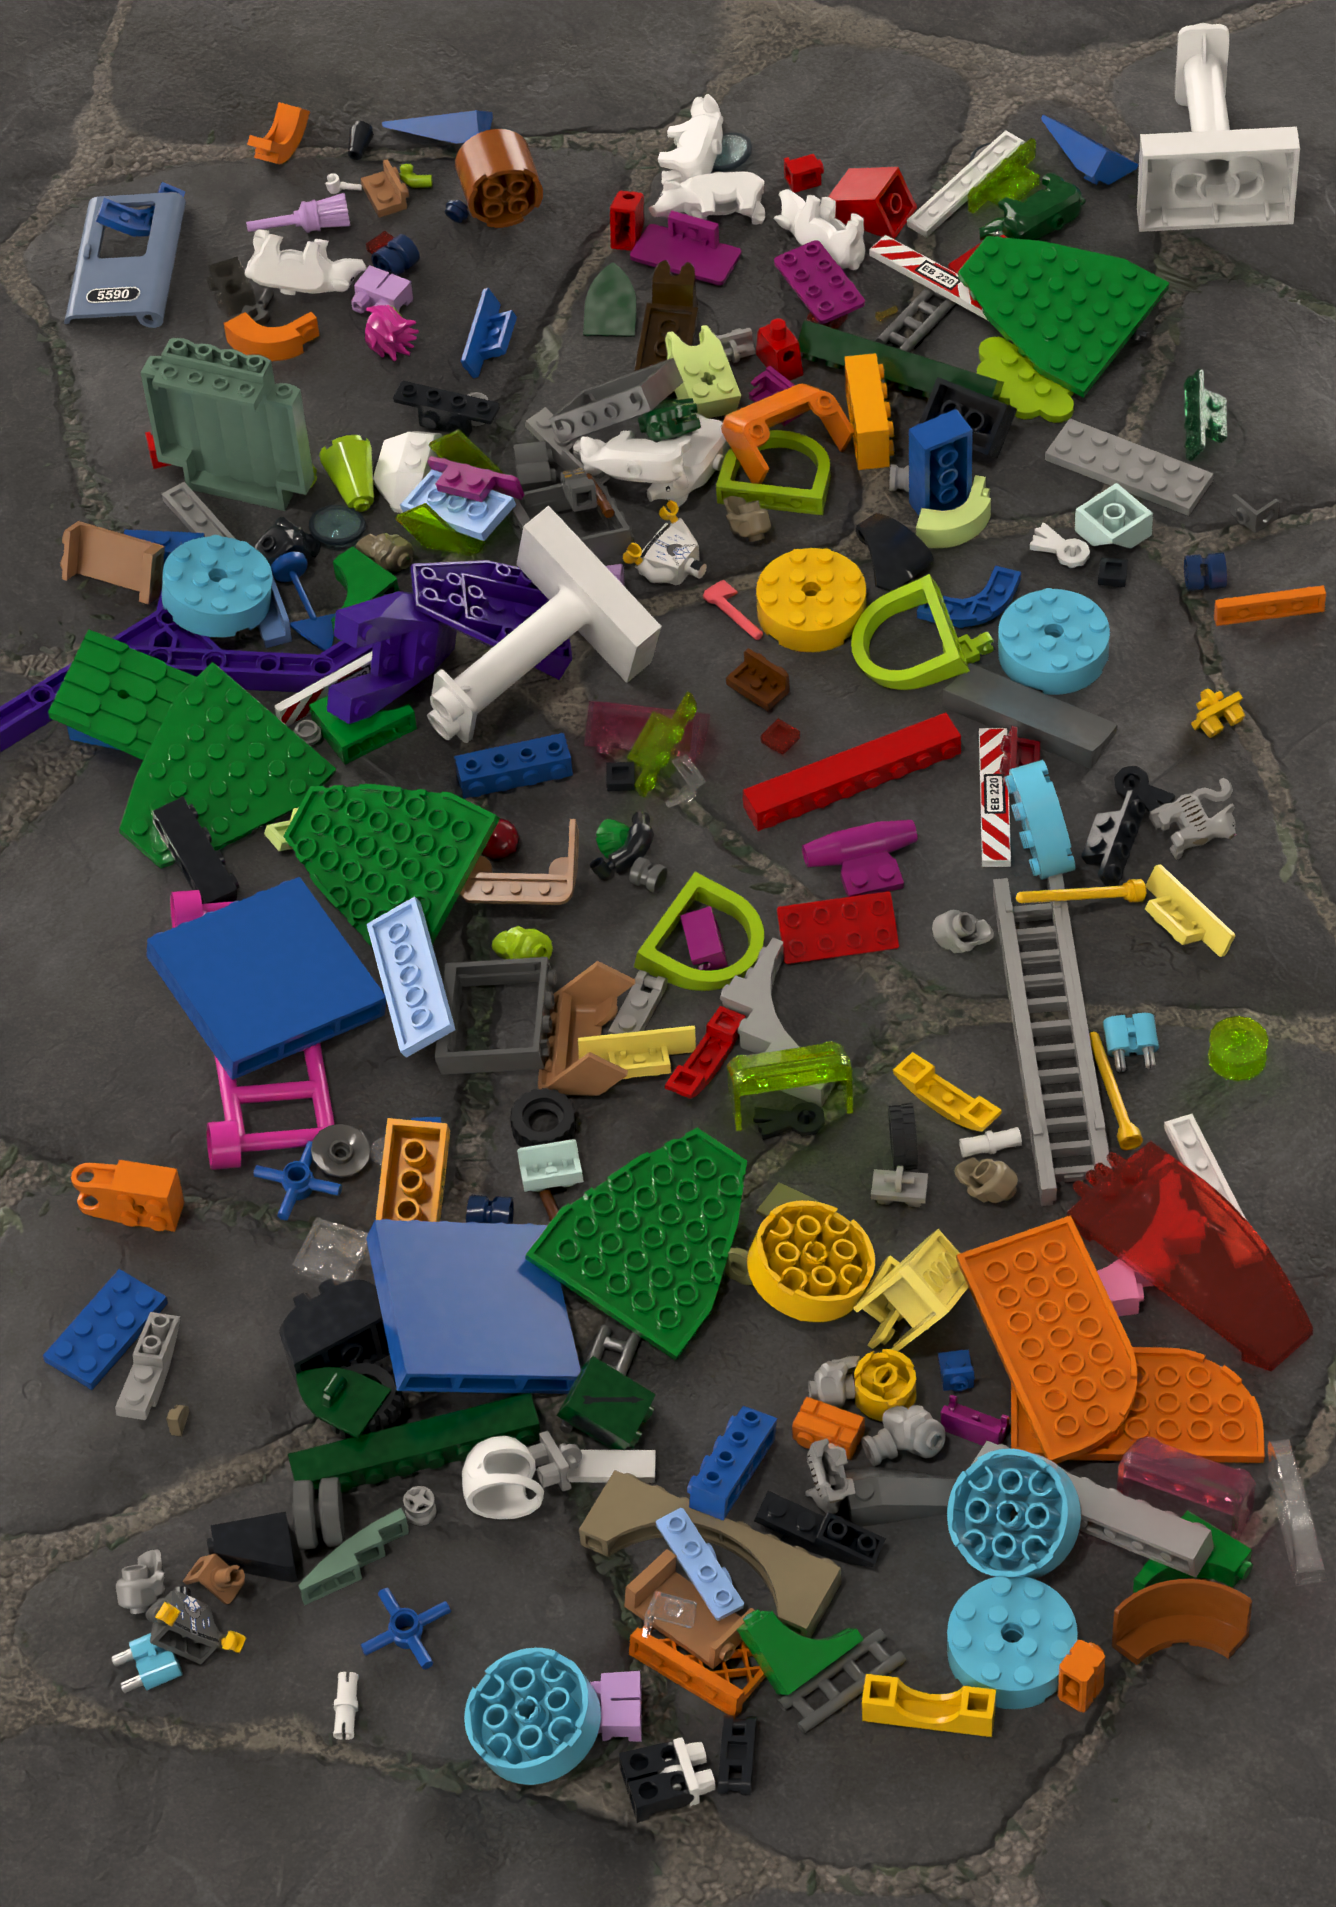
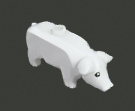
M706 94L704 98L696 97L690 111L692 118L689 121L669 127L667 131L668 137L674 138V144L677 145V149L670 152H660L658 162L660 167L673 169L671 171H662V185H664V181L682 183L691 177L710 174L717 154H721L722 124L724 119L721 116L718 104L709 94Z
M743 171L715 172L713 174L691 177L682 183L664 181L663 191L656 204L649 207V211L654 217H668L671 211H676L679 213L685 212L690 216L707 220L708 215H727L738 212L751 217L752 224L754 225L763 224L765 208L761 204V198L764 193V180L754 173Z
M789 189L779 192L782 211L781 215L773 218L779 226L791 231L801 246L814 240L820 241L842 269L857 270L859 268V264L862 263L865 256L863 240L864 218L852 213L851 221H848L845 226L840 220L835 218V200L829 197H822V200L814 195H807L805 203L801 197Z
M258 229L253 238L255 251L248 261L244 274L245 277L252 279L259 285L279 288L283 294L295 295L296 291L316 294L348 290L355 277L360 272L365 271L367 267L362 259L344 258L334 262L328 259L326 252L329 241L315 239L314 242L307 241L304 252L292 249L280 251L279 247L283 237L269 234L267 230Z
M693 413L699 418L701 428L683 434L691 438L690 450L682 455L684 474L671 483H652L647 489V497L650 502L657 499L672 500L679 507L687 500L688 494L692 490L703 486L715 470H721L725 455L730 449L721 431L722 421L707 419L701 414Z
M621 431L620 435L607 443L599 439L583 436L581 440L575 442L573 449L580 453L586 474L590 473L592 476H595L603 471L612 478L619 480L671 483L684 474L682 455L690 450L691 438L688 435H680L676 439H668L656 443L648 439H634L635 434L632 431Z

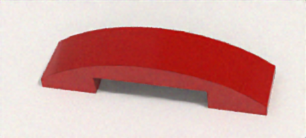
M719 1006L706 1025V1034L683 1066H677L666 1082L665 1089L689 1099L697 1096L710 1083L726 1060L739 1036L738 1027L746 1016Z

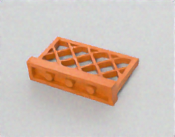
M648 1623L642 1629L637 1627L630 1635V1656L724 1713L734 1715V1719L742 1711L745 1700L766 1677L760 1666H749L748 1657L753 1655L744 1641L739 1644L740 1649H736L730 1658L742 1657L744 1668L727 1669L726 1662L722 1661V1670L710 1671L703 1666L701 1660L692 1654L684 1655L677 1651L676 1646L679 1645L671 1639H657L650 1635L655 1628ZM746 1676L748 1684L743 1689H740L730 1683L729 1678Z

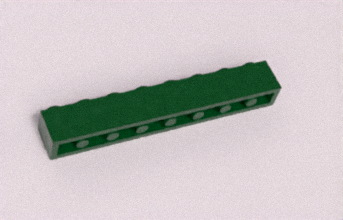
M804 320L798 338L800 352H803L802 358L817 362L818 358L827 360V366L840 370L842 365L845 366V356L876 353L878 364H883L884 380H881V382L887 385L890 380L899 383L897 388L913 392L914 388L923 390L922 396L928 398L937 377L997 401L1004 384L1000 380Z
M531 1393L360 1435L359 1438L352 1437L289 1453L288 1458L294 1481L311 1480L315 1487L317 1499L319 1498V1483L322 1478L339 1477L341 1492H346L356 1486L377 1484L384 1479L396 1476L404 1477L413 1472L428 1468L436 1469L444 1464L455 1461H466L467 1455L476 1444L491 1437L509 1436L516 1438L527 1446L540 1440L539 1433L541 1432Z

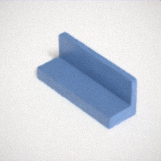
M273 575L270 608L264 620L257 625L265 648L292 642L289 618Z

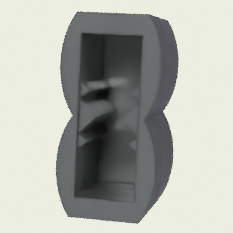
M545 441L513 445L516 474L523 492L556 484L555 468H549V465L553 464L551 448L546 449Z

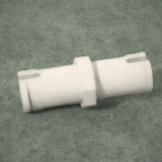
M1018 1127L994 1133L992 1130L985 1131V1135L959 1139L963 1158L980 1153L995 1154L997 1150L1022 1145Z
M346 1672L338 1673L337 1699L334 1700L336 1714L333 1737L342 1740L344 1729L346 1740L354 1738L355 1714L358 1711L356 1697L357 1682L359 1679V1675L354 1672H349V1682H347Z

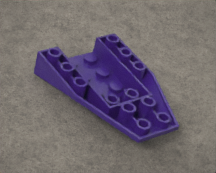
M489 560L416 563L411 566L414 609L490 648H493L549 601L519 567ZM568 638L533 668L560 680L572 661L570 639Z

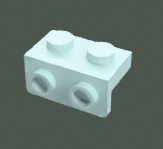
M575 1139L524 1147L517 1150L524 1192H540L546 1188L557 1186L570 1187L576 1183L584 1182Z

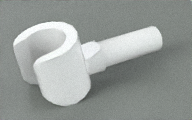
M337 174L327 175L328 182L325 184L331 194H337L345 189L362 191L361 184L340 182Z

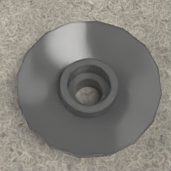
M344 1124L329 1125L320 1130L314 1137L311 1147L312 1159L317 1167L327 1175L339 1178L350 1177L361 1172L367 1165L371 1152L369 1141L364 1134L353 1126ZM338 1153H341V1154H343L345 1157L339 1158V1157H336L335 1155L338 1154Z

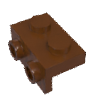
M749 648L744 651V662L726 677V685L766 711L772 709L790 692L789 674L786 670L766 660L762 654L756 653Z

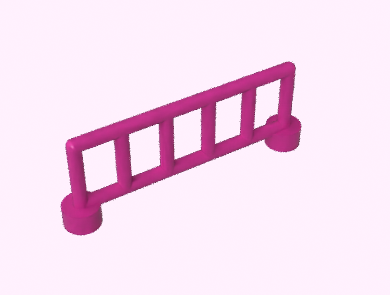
M199 890L171 892L172 928L177 927L183 922H189L202 917L210 911L214 912L224 908L232 902L202 904ZM320 1043L302 1050L305 1054L309 1081L238 1087L237 1080H231L215 1056L225 1121L207 1123V1150L211 1170L240 1168L241 1152L306 1147L307 1142H313L314 1137L320 1130L329 1125H335ZM312 1098L317 1128L245 1134L241 1104Z

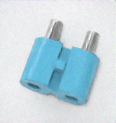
M1137 1013L1132 1014L1131 1018H1126L1125 1015L1108 1017L1103 1021L1107 1053L1110 1057H1114L1116 1071L1121 1072L1122 1069V1072L1126 1070L1124 1056H1129L1133 1052H1136L1137 1055H1144L1147 1069H1150V1063L1151 1069L1156 1067L1154 1052L1159 1049L1153 1014Z
M151 1633L129 1642L130 1649L112 1656V1662L116 1667L133 1659L137 1663L136 1667L139 1675L121 1682V1689L124 1693L143 1685L146 1690H150L183 1675L175 1653L151 1644Z

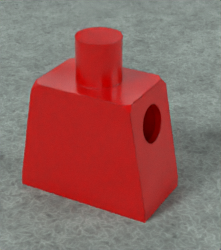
M618 191L610 206L611 248L632 251L641 236L644 226V195L638 192ZM625 226H630L628 232L623 230Z
M777 318L772 320L770 324L761 327L757 333L756 355L765 367L771 366L789 381L803 376L799 342L787 328L786 322L783 319Z

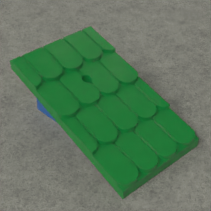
M88 629L74 657V661H72L64 681L54 698V702L51 704L48 711L49 718L67 726L70 740L122 750L144 760L174 699L196 676L168 666L162 660L131 649L128 644Z

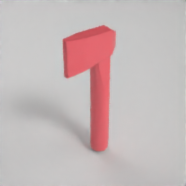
M722 580L704 591L703 598L708 603L715 604L755 640L762 638L763 632L726 600L738 593L730 584Z

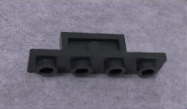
M401 381L393 396L395 403L418 409L419 425L421 427L469 437L472 432L471 420L492 424L500 409L499 403L408 381Z
M1134 789L1127 791L1120 811L1096 814L1081 855L1086 864L1102 862L1098 877L1106 887L1119 885L1140 823L1145 814V804Z

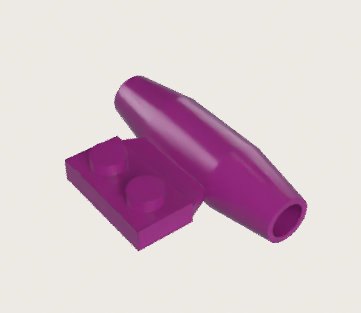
M913 820L874 822L832 832L802 845V855L806 867L842 865L840 878L847 897L902 889L904 881L896 859L889 853L917 842V831Z

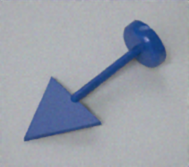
M301 552L283 554L272 563V575L280 582L293 581L310 618L290 622V627L325 651L332 647L334 634L331 619L336 613L316 617L299 580V577L305 573L308 567L305 555Z

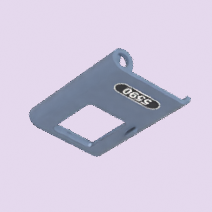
M177 192L101 196L90 199L64 320L65 324H70L72 319L136 315L138 321L146 327L156 328L162 325L186 206V200ZM104 198L126 207L155 206L145 255L138 257L99 258L105 225L96 222ZM151 315L153 321L146 319L144 316Z

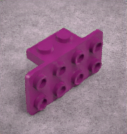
M671 211L667 217L668 228L649 224L630 252V259L632 261L657 267L660 262L667 260L671 267V272L680 274L681 267L689 262L694 266L695 279L716 285H723L741 257L740 248L719 243L718 223L676 211Z
M811 241L774 258V265L820 324L828 323L865 306L863 296L820 241Z

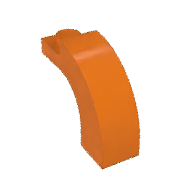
M278 102L275 118L267 135L263 138L249 136L247 145L256 148L254 158L276 164L286 162L292 156L303 137L310 111Z
M246 312L224 323L226 340L233 349L245 355H261L271 361L287 360L303 354V344L320 336L317 317L312 312L280 327L262 326L256 323Z

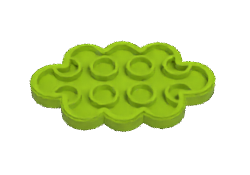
M989 337L980 343L979 359L981 363L977 367V374L1004 382L998 401L1017 408L1015 414L1017 418L1033 419L1040 415L1049 422L1062 423L1072 417L1074 401L1071 396L1074 393L1040 375L1034 369V364L1027 356L1023 357L1018 352V347L1014 343L1012 344L1002 337Z

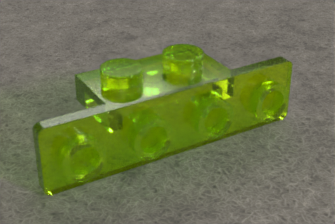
M1030 138L1027 142L1021 144L1009 158H1005L998 168L988 173L978 186L973 187L969 191L967 197L969 212L974 213L988 200L996 205L1005 197L1020 201L1040 183V175L1025 167L1036 156L1035 139Z
M686 692L672 719L653 711L627 756L628 762H635L636 766L643 768L635 783L639 796L645 798L648 791L654 789L658 779L657 775L661 768L668 764L671 750L675 743L678 744L683 737L685 725L688 720H692L695 716L697 703L692 693Z

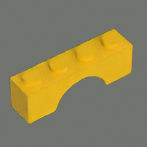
M866 1674L862 1697V1721L992 1737L996 1710L995 1689L963 1686L958 1691L949 1694H928L906 1686L898 1677Z

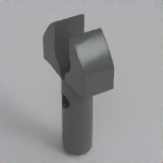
M266 288L256 305L253 307L245 305L242 313L246 312L251 318L255 317L254 321L262 326L265 325L269 320V313L265 311V308L274 296V290Z

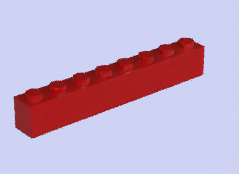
M945 712L743 789V808L757 831L774 827L778 823L800 817L809 811L826 807L830 803L843 798H849L856 793L869 788H875L882 783L901 778L916 770L925 769L942 760L951 759L961 754V735Z

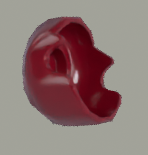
M500 818L482 852L483 856L496 860L516 852L520 838L515 826L509 820Z

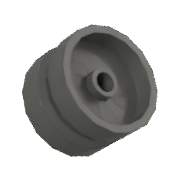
M339 1477L322 1478L319 1483V1498L317 1499L315 1487L311 1480L293 1481L292 1514L299 1550L317 1548L319 1544V1528H322L324 1543L327 1547L340 1546L345 1541L344 1512Z

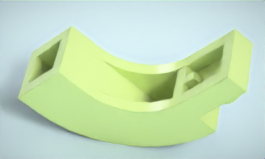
M975 475L969 498L958 508L947 511L921 508L916 526V535L928 548H948L961 545L983 531L991 516L990 489L986 488V477Z

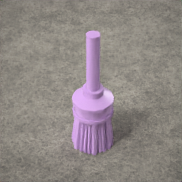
M345 193L315 201V199L310 202L302 201L299 210L293 211L294 214L246 222L248 232L296 224V227L302 226L306 233L316 230L321 231L320 228L350 226Z

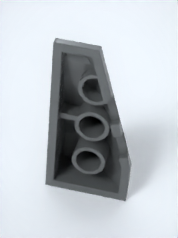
M873 1466L845 1470L846 1478L853 1479L855 1494L846 1496L850 1522L864 1527L947 1514L949 1497L957 1477Z

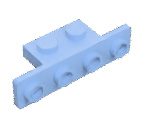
M679 1508L656 1520L658 1530L672 1552L677 1556L679 1563L714 1618L719 1621L743 1609L744 1602L732 1585L730 1574L725 1567L721 1568L714 1549L710 1543H705L683 1508Z

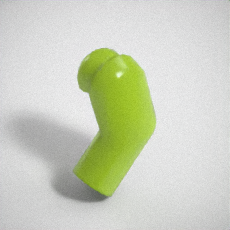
M402 164L400 166V179L409 187L425 188L433 186L432 175H416L413 173V166L411 164Z

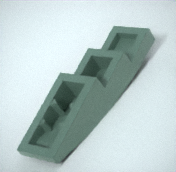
M400 1508L371 1523L326 1556L298 1585L304 1606L361 1580V1567L385 1557V1544L409 1534L407 1519L402 1509Z

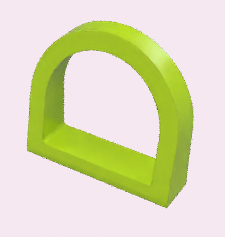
M772 430L770 431L768 441L758 447L759 451L768 448H789L808 456L817 467L814 484L810 490L735 481L741 464L731 448L726 453L716 484L718 504H724V499L729 496L744 498L746 503L759 500L760 508L823 515L831 480L830 459L826 450L817 441L796 432Z
M930 574L876 599L864 610L854 627L851 647L855 661L872 681L884 687L897 690L918 689L970 671L940 588ZM929 603L946 652L904 670H888L875 665L870 658L869 645L872 635L880 624L897 613Z
M695 871L638 950L634 967L648 972L654 977L667 978L668 983L688 990L711 991L724 988L726 984L730 985L735 975L744 978L750 967L754 968L757 963L759 952L764 943L762 921L754 907L742 896ZM693 901H699L735 918L745 929L749 943L748 950L739 961L724 969L713 971L688 967L659 952V949L681 920L680 915L686 913Z

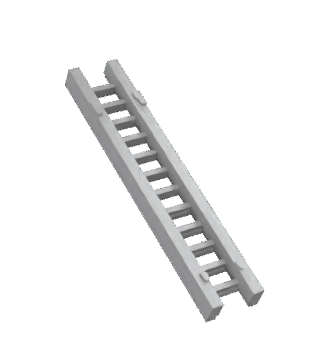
M1062 873L1048 877V890L1065 889ZM1008 878L993 879V900L1041 1206L1053 1205V1201H1056V1182L1084 1181V1179L1096 1180L1098 1197H1101V1201L1113 1200L1114 1179L1067 901L1013 906ZM1053 919L1054 926L1016 929L1015 927L1016 922ZM1057 943V949L1019 953V945ZM1056 965L1061 967V972L1023 976L1022 972L1023 968ZM1062 988L1065 991V996L1027 999L1026 992ZM1068 1010L1069 1019L1030 1022V1013ZM1072 1034L1073 1043L1034 1047L1033 1037ZM1074 1057L1077 1067L1038 1070L1037 1061ZM1080 1082L1081 1091L1044 1095L1041 1092V1085ZM1072 1106L1084 1107L1085 1115L1051 1119H1046L1044 1109ZM1088 1131L1089 1140L1061 1143L1049 1142L1048 1133ZM1092 1155L1093 1165L1053 1168L1052 1158Z

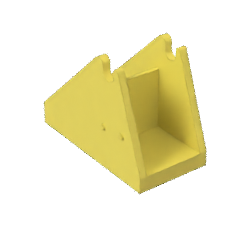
M937 1229L860 1299L853 1309L859 1312L876 1297L883 1294L912 1327L891 1348L895 1351L901 1350L945 1316L968 1289L969 1286L956 1261V1255L960 1254L959 1251Z

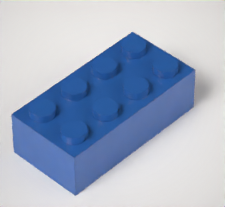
M957 409L941 414L909 429V504L918 515H920L921 508L939 511L952 510L963 505L969 498L972 488L973 430Z

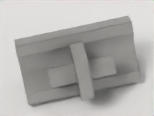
M739 328L732 330L731 333L715 335L721 341L728 361L732 360L733 363H736L742 357L755 354L753 334L750 328Z
M897 1166L896 1171L874 1169L871 1199L877 1200L878 1204L889 1205L893 1201L905 1202L909 1207H920L921 1203L925 1204L928 1173L904 1172V1166Z
M549 1431L539 1433L540 1443L527 1447V1449L532 1453L536 1467L547 1464L537 1468V1475L541 1485L545 1488L558 1483L562 1491L571 1489L567 1473L569 1469L575 1470L578 1468V1463L582 1459L580 1448L575 1444L562 1443L557 1447Z

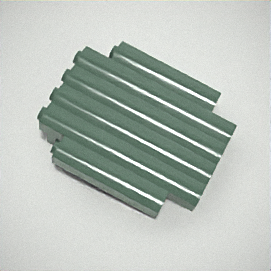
M171 338L161 356H149L141 370V377L158 462L183 467L185 482L191 490L282 511L286 510L293 497V492L307 494L314 481V472L301 390L287 383L275 384L271 360L261 355H245L234 349L220 350L211 344H194L184 338Z

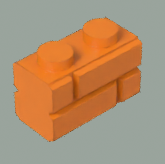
M806 1397L792 1425L793 1439L800 1446L810 1449L811 1444L815 1441L828 1439L829 1444L833 1443L844 1448L847 1459L851 1460L857 1445H859L864 1435L865 1417Z
M1077 1640L1070 1649V1654H1067L1059 1665V1700L1079 1712H1086L1092 1704L1093 1698H1096L1104 1687L1105 1655L1098 1645L1092 1642L1087 1643L1083 1640Z

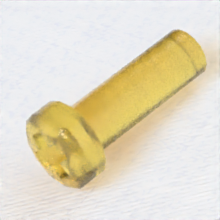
M893 306L882 312L878 311L875 313V318L881 322L883 318L898 312V308Z

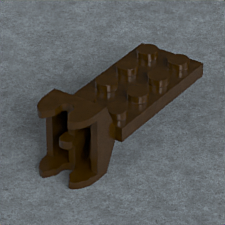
M667 260L660 262L655 268L652 280V303L646 304L634 372L667 360L668 352L665 342L667 332H674L683 343L693 346L699 312L696 296L695 269L691 263L687 262L681 267L680 274L677 276L670 274L671 267ZM675 391L667 396L677 398Z

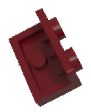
M1011 726L1008 736L1003 735L1000 751L1004 752V756L1001 759L999 772L1003 774L1004 786H1006L1005 777L1009 776V769L1040 761V741L1017 737L1018 727Z

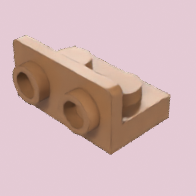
M388 159L383 161L384 171L361 178L362 188L379 218L407 209L406 198L409 197L406 184L400 182L397 168H392Z

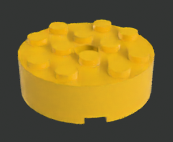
M827 548L794 549L774 559L764 568L757 582V615L761 628L767 636L770 634L778 640L779 645L795 651L822 652L843 645L844 640L852 635L857 620L866 609V583L862 572L850 559Z
M801 1200L788 1202L770 1211L769 1215L760 1224L749 1248L747 1268L757 1292L776 1310L799 1321L827 1322L847 1315L857 1305L856 1303L863 1296L873 1275L875 1253L868 1235L854 1219L850 1222L842 1215L836 1213L837 1208L816 1201Z

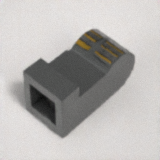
M584 468L561 472L562 488L573 512L596 508V486L592 479H588ZM578 499H586V500H588V501L583 502V503H578L576 500H578Z

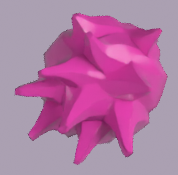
M390 305L367 307L366 311L372 312L367 320L365 329V341L368 347L378 353L380 357H384L385 353L389 354L393 361H396V352L410 356V352L404 346L414 347L408 341L417 339V336L413 334H418L419 331L410 328L416 324V321L404 319Z

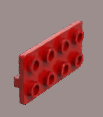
M890 891L780 906L777 908L785 964L891 950L899 947Z

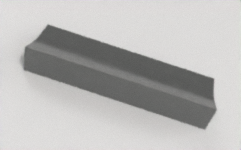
M971 663L968 664L969 672L959 675L951 684L943 689V708L991 728H1007V734L1011 726L1018 727L1017 737L1040 741L1041 749L1089 769H1092L1117 732V724Z

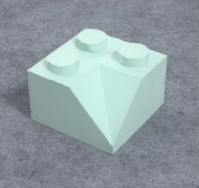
M1115 483L1076 508L1075 532L1092 546L1116 544L1133 548L1152 535L1153 513L1119 484Z

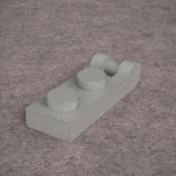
M639 970L635 977V985L629 991L608 1030V1035L644 1031L667 988L668 979L660 976L654 978L649 976L648 972ZM645 987L651 988V993L645 992Z

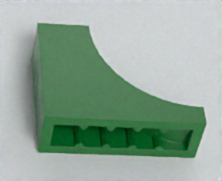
M353 546L344 553L339 554L333 561L335 578L347 591V597L342 608L399 591L398 579ZM335 616L331 619L333 634L335 626Z
M328 696L320 698L309 705L312 721L320 727L321 735L344 765L417 729L415 711L409 704L394 710L378 711L369 718L351 724L346 723L327 711Z
M1187 1510L1181 1517L1182 1519L1192 1523H1201L1212 1532L1214 1549L1197 1577H1193L1149 1559L1134 1578L1133 1594L1156 1583L1184 1578L1211 1579L1233 1588L1239 1579L1245 1580L1252 1570V1549Z
M759 1609L743 1618L744 1624L736 1629L775 1692L781 1695L791 1694L864 1640L858 1629L845 1628L837 1634L822 1639L807 1638L786 1627L773 1611H760Z

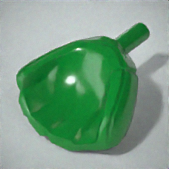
M606 819L598 827L596 842L605 858L609 859V854L624 845L629 827L624 823L613 819Z

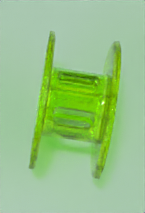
M1242 1016L1227 1017L1217 1022L1212 1028L1209 1037L1208 1060L1210 1067L1221 1077L1234 1081L1249 1080L1259 1075L1264 1069L1267 1060L1266 1050L1269 1039L1266 1030L1255 1020Z

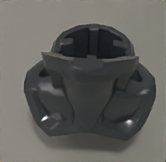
M280 517L260 537L254 548L266 558L271 567L278 557L289 552H301L305 555L306 559L310 556L316 557L321 544L312 534L304 532L300 526L297 527L284 517Z

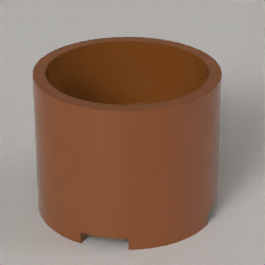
M507 129L486 130L468 139L459 149L455 159V167L473 218L476 217L478 220L487 223L488 227L503 228L525 221L524 216L529 214L535 207L539 208L543 198L542 184L529 146L520 134Z

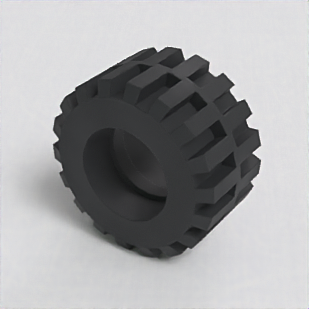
M364 1359L363 1363L357 1364V1360L352 1361L349 1367L341 1366L340 1368L357 1372L391 1389V1393L361 1435L402 1424V1416H405V1403L403 1392L397 1391L393 1369L389 1366L384 1368L383 1363L379 1361L371 1364L369 1359ZM332 1426L336 1435L341 1434V1439L345 1440L354 1437Z

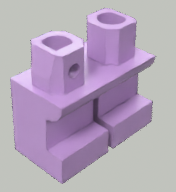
M369 265L354 285L355 295L351 303L353 311L358 313H364L367 307L377 305H390L399 312L403 304L408 306L413 300L411 281L394 274L389 276V272Z
M640 1671L601 1673V1681L590 1683L595 1689L601 1704V1721L598 1733H602V1740L607 1741L612 1737H628L629 1741L642 1742V1686Z

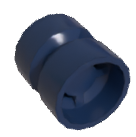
M403 234L397 235L387 243V246L381 247L371 256L373 266L389 272V276L391 274L400 276L404 270L412 267L420 259L419 251L414 242Z
M1224 553L1207 554L1206 558H1203L1200 554L1184 556V578L1187 591L1203 590L1205 585H1208L1210 589L1226 588L1227 567ZM1205 567V576H1201L1200 568Z
M483 1195L469 1196L466 1223L495 1224L502 1222L513 1224L514 1202L512 1197L496 1196L493 1201H490L487 1196Z

